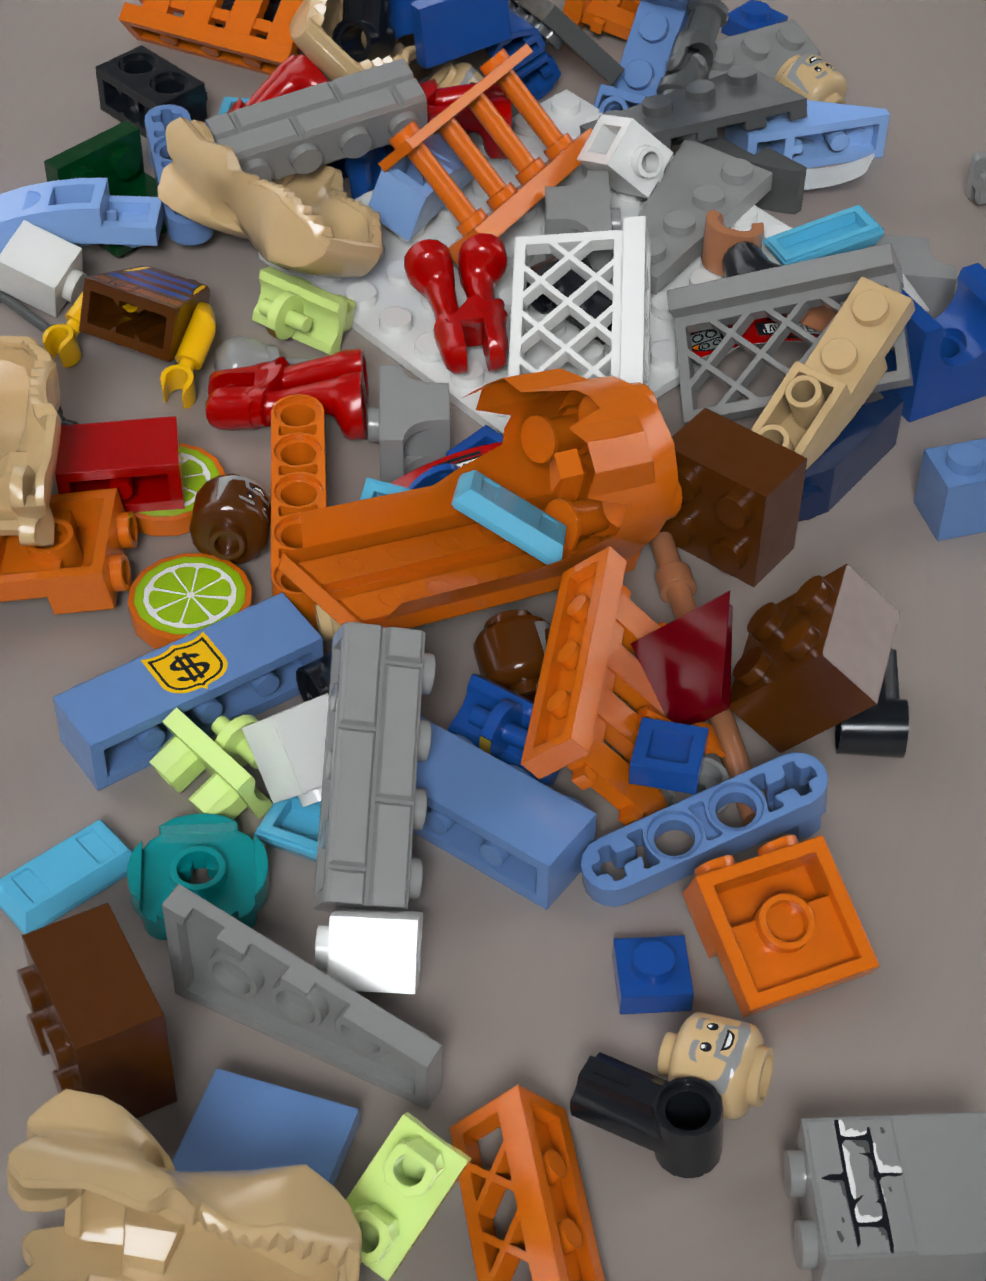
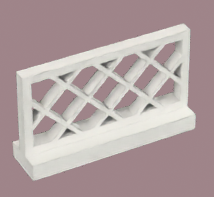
M646 216L623 217V230L515 237L508 377L522 375V373L528 374L558 369L566 362H570L584 374L582 377L586 379L606 377L605 375L611 370V376H615L628 383L640 382L649 387L651 245ZM614 250V258L597 273L581 262L592 251ZM552 254L559 261L542 276H539L528 267V255ZM572 269L585 279L586 282L567 298L552 285ZM612 278H613V285H611V284L608 282V281H609L610 279H612ZM599 290L612 300V305L594 319L579 306ZM544 294L558 306L540 322H537L525 312V309L540 295ZM571 315L585 328L565 344L550 331L567 316ZM610 324H612V332L607 329ZM526 327L529 331L524 335V330ZM595 337H599L611 347V352L593 366L581 357L578 352ZM542 340L555 350L556 353L538 369H535L523 359V354L538 341ZM506 415V424L509 421L511 415Z

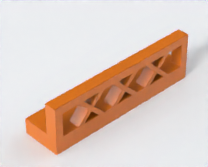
M516 1085L449 1127L452 1146L472 1158L459 1177V1184L478 1281H511L520 1259L528 1262L532 1281H605L565 1108L520 1085ZM501 1127L503 1142L490 1171L483 1169L478 1140ZM506 1189L514 1192L517 1211L505 1239L501 1240L496 1237L493 1219Z

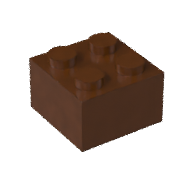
M704 408L672 436L675 445L678 481L682 489L683 499L677 516L670 521H666L660 532L671 533L676 547L711 564L722 572L755 587L794 549L808 458Z
M848 564L843 565L824 577L817 575L810 578L796 593L777 604L770 602L763 605L750 619L747 625L749 635L742 657L733 670L735 680L731 689L729 709L778 752L782 753L877 705L900 612Z
M109 903L21 935L28 966L18 969L17 976L25 1000L32 1012L27 1014V1019L40 1054L42 1056L50 1054L57 1068L52 1071L58 1093L65 1089L101 1095L124 1107L135 1118L177 1102L164 1013Z

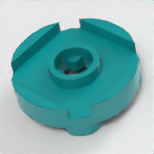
M189 814L180 816L160 825V835L150 840L144 848L141 840L132 851L127 866V881L131 903L136 913L144 921L145 930L151 937L158 940H167L162 904L178 884L250 928H253L256 924L257 912L265 903L270 887L268 856L263 843L255 834L253 841L247 834L238 831V822L217 814ZM206 869L208 877L213 878L203 884H189L183 881L191 879L193 870Z

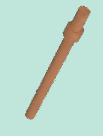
M659 532L650 541L658 567L655 581L661 599L665 603L670 604L674 619L676 620L697 608L693 597L697 587L689 565L680 559L672 534L669 532ZM727 709L709 718V724L714 727L725 753V757L721 758L728 772L729 779L752 769L733 711ZM736 802L743 826H746L755 818V812L749 806Z

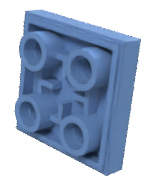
M216 1068L172 1163L177 1172L255 1170L306 1164L334 1186L360 1124L359 1108Z

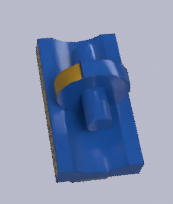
M472 674L463 705L450 723L447 731L466 737L476 747L506 764L522 768L530 777L544 785L553 786L560 771L559 769L538 779L521 765L534 702L482 675Z

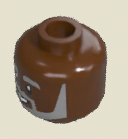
M236 474L219 475L206 481L196 493L189 526L194 546L200 553L214 555L219 559L229 560L233 564H244L256 558L265 548L271 524V502L269 495L257 482L249 477Z
M521 609L508 610L491 617L486 621L484 630L479 633L473 644L480 675L534 702L551 624L543 618L533 616L529 611Z

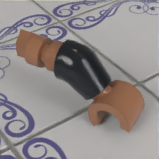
M714 209L709 210L705 220L701 254L702 264L707 270L727 278L781 266L770 261L761 250L764 223H752L751 230L739 231L723 226V215ZM825 306L810 308L799 323L823 332L836 313Z

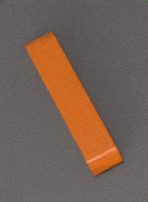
M294 394L279 399L271 410L272 597L283 592L318 632L314 604L316 603L278 569L282 552L303 548L300 512L328 507L324 409L322 403L316 398L309 395Z

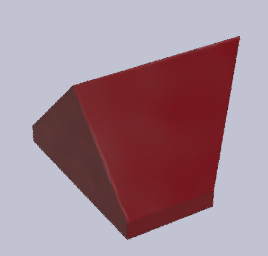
M730 591L631 643L666 717L675 723L687 725L700 723L730 708L733 606L729 604Z

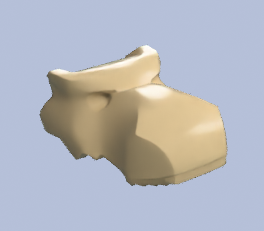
M304 0L290 22L289 31L291 39L330 81L401 58L405 59L413 72L414 79L416 78L418 82L433 72V67L425 69L417 63L416 47L414 45L405 47L398 39H396L392 53L384 59L377 57L372 61L366 59L360 63L352 59L332 40L334 28L342 21L343 0ZM362 30L361 40L364 48L366 49V35Z
M179 117L166 126L167 152L172 159V163L164 167L158 185V199L173 211L208 228L239 238L249 239L254 248L267 262L283 269L331 278H355L367 275L377 264L384 249L382 245L380 213L375 212L371 206H366L361 201H356L346 196L347 192L343 191L341 170L323 165L309 174H295L272 182H268L265 179L260 180L258 175L245 173L241 170L239 160L231 147L214 143L211 130L204 122L198 120L189 121L187 118Z
M0 336V536L19 535L21 546L54 547L55 523L49 503L57 464L62 420L57 413L61 397L56 362L53 360L52 355L30 336Z
M65 1089L52 1097L28 1118L27 1141L16 1146L8 1155L7 1191L20 1210L27 1212H50L65 1208L64 1226L32 1230L23 1237L22 1257L29 1266V1269L13 1281H359L362 1231L349 1203L339 1191L306 1164L255 1170L177 1172L170 1157L157 1140L124 1107L104 1096Z

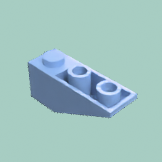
M440 134L429 136L423 141L460 190L474 178ZM404 156L386 172L381 170L368 204L375 212L380 213V223L408 242L445 207L444 203L407 156Z

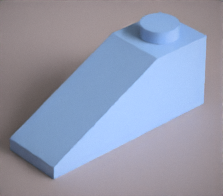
M807 100L806 118L790 121L786 117V113L766 117V127L748 131L743 128V124L729 125L725 127L724 139L753 155L769 147L809 169L853 162L871 154H875L874 158L883 157L890 114L887 109Z

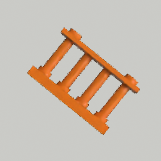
M527 43L511 56H509L504 48L479 68L485 77L420 129L413 120L389 140V143L395 150L378 163L381 169L386 172L404 156H407L459 223L456 229L462 236L450 245L448 249L457 266L461 245L470 236L488 233L499 237L545 196V187H556L581 164L576 159L592 132L590 127L574 140L568 132L563 135L513 70L518 63L533 52ZM495 82H497L547 148L543 151L549 159L547 162L544 163L540 157L537 159L533 158L485 95L484 91ZM466 106H468L517 170L518 174L515 178L520 183L517 188L511 182L505 184L454 116ZM436 130L489 197L486 203L492 210L487 214L482 208L476 210L423 142Z

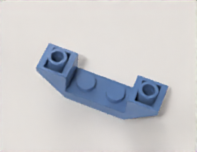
M640 0L620 65L625 70L616 79L613 87L605 84L600 85L594 106L599 109V113L612 110L622 111L641 104L649 96L657 95V87L660 79L664 77L666 63L676 35L684 30L688 19L687 5L689 0Z

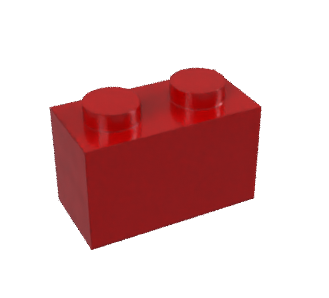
M176 416L61 425L55 470L58 493L117 488L125 512L132 511L137 513L185 509L182 455Z

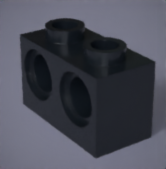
M142 45L95 67L101 110L121 123L127 120L140 128V135L145 138V115L156 106H181L188 111L191 121L198 120L205 123V119L208 118L206 106L208 97L205 83Z

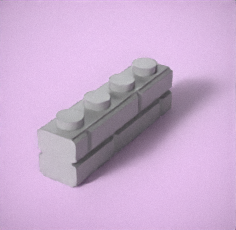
M404 58L334 79L330 82H324L246 106L230 113L205 119V124L211 130L214 143L232 148L239 160L242 171L258 175L260 180L265 179L268 182H272L295 174H309L320 166L345 158L355 159L362 157L370 150L389 145V140L413 120L421 129L428 123L427 100L417 79H414L413 72Z
M347 622L343 623L333 636L313 909L317 911L334 912L337 908L408 910L409 900H417L420 895L423 865L421 858L411 857L413 830L421 831L424 826L427 811V793L425 789L416 788L417 761L425 762L427 760L431 744V723L428 720H420L422 694L429 695L432 690L436 665L435 655L433 653H424L425 632L422 630L399 627L383 628L381 625Z

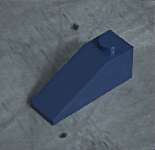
M898 394L862 405L835 441L806 470L798 522L829 512L896 445L904 400Z

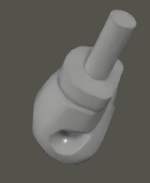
M239 335L226 338L216 348L214 368L215 371L252 366L262 362H271L280 357L279 350L276 345H265L257 340ZM285 358L289 365L312 360V358Z

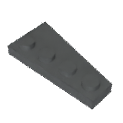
M508 0L509 8L537 28L545 41L547 40L557 50L562 45L565 46L609 83L613 84L625 70L550 1Z
M736 65L730 67L725 74L708 80H694L687 83L685 88L666 95L649 96L636 106L622 111H607L603 114L633 118L666 147L671 148V138L678 137L684 140H697L698 142L717 138V128L733 124H743V128L746 131L766 127V117L786 113V117L790 121L806 118L807 98L763 74L751 65ZM599 119L580 125V135L590 127L593 130Z

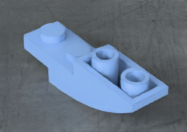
M75 178L24 186L0 194V253L23 220L76 246L90 244L125 245L127 247L158 246L164 219V205L158 197L112 196L109 193L108 178Z

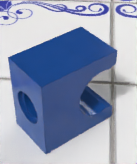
M389 0L388 21L394 28L396 39L414 33L417 63L425 69L511 39L508 0Z
M979 263L961 269L957 277V290L954 298L945 311L936 319H933L913 299L915 311L906 324L913 385L879 392L884 398L898 394L904 400L901 415L909 423L986 396V269ZM902 289V294H903V295H906V296H908V297H910V296ZM890 349L885 356L888 367L886 372L897 370L895 352Z

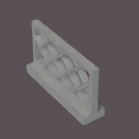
M887 243L667 290L668 311L673 316L675 325L683 423L686 425L704 409H697L696 393L710 375L730 389L717 405L705 408L729 420L760 415L774 393L758 397L746 388L765 364L784 377L787 375L790 369L774 359L772 355L790 333L811 345L799 360L800 363L805 364L833 319L818 338L797 324L810 308L825 306L837 315L842 307L838 303L846 301L861 276L902 294V288L904 287L902 267L892 244ZM785 313H790L787 317L781 315ZM769 317L780 326L762 349H759L742 337L754 320ZM734 324L731 329L727 327V325ZM906 325L891 347V350L895 352L897 370L884 373L872 393L913 385ZM714 328L725 337L705 361L692 352L690 333ZM735 344L755 356L736 381L717 369V366ZM693 363L700 367L695 375ZM740 396H742V397H744V398L746 399V400L737 401Z

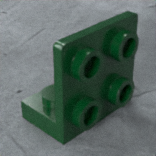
M127 120L44 161L47 182L75 178H108L109 193L112 196L158 197L155 178L144 171L140 128ZM164 219L160 235L167 232ZM97 244L115 257H120L137 248L125 245Z

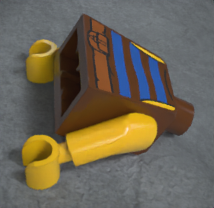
M137 266L85 277L82 293L65 315L67 323L50 326L44 331V348L52 355L53 359L59 354L64 367H72L80 361L82 356L76 337L80 332H84L167 362L175 359L178 364L165 368L160 376L164 403L168 401L171 392L182 389L183 408H190L197 398L193 371L202 368L216 333L215 312L209 304L210 289L207 285L196 280L187 279L151 266Z

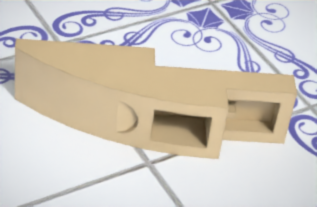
M861 276L805 364L798 361L794 362L751 430L808 458L807 470L853 419L888 369L885 356L915 311L913 299Z

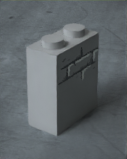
M986 1111L801 1119L795 1150H785L783 1155V1177L786 1195L788 1198H799L803 1219L796 1220L794 1227L795 1253L800 1270L811 1269L813 1281H986Z

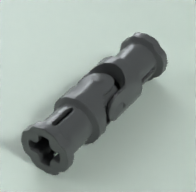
M689 0L687 5L688 19L684 30L676 35L666 63L664 77L660 79L657 87V95H666L683 89L687 83L694 80L707 79L718 49L715 40L720 27L726 25L729 18V9L720 0ZM678 137L671 138L672 145H678L684 141V139Z

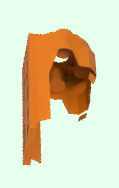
M562 368L504 377L486 384L468 395L482 389L476 410L511 415L504 428L502 445L460 467L432 486L300 512L303 548L282 552L278 569L339 625L347 622L381 625L383 628L399 627L407 629L559 590L561 576L564 571L608 546H611L627 561L625 573L633 571L641 549L659 534L666 521H670L677 516L683 499L682 489L678 481L674 441L652 390L640 382L628 383L615 376L586 379ZM477 470L565 524L567 529L562 560L546 565L453 508L451 503L460 475Z

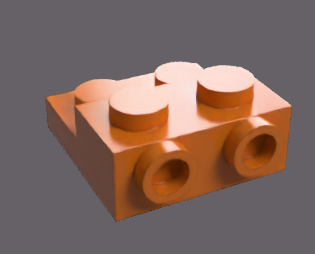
M117 488L51 495L49 506L55 523L54 547L21 546L19 535L0 536V602L47 597L54 615L115 609L118 592L129 591L131 569L129 560L124 552L125 549L137 547L138 528L133 512H125Z
M786 835L761 846L757 850L758 856L738 863L735 862L733 855H725L710 860L694 870V879L682 893L708 958L718 956L743 1018L869 975L880 966L823 835L803 842H798L796 835Z

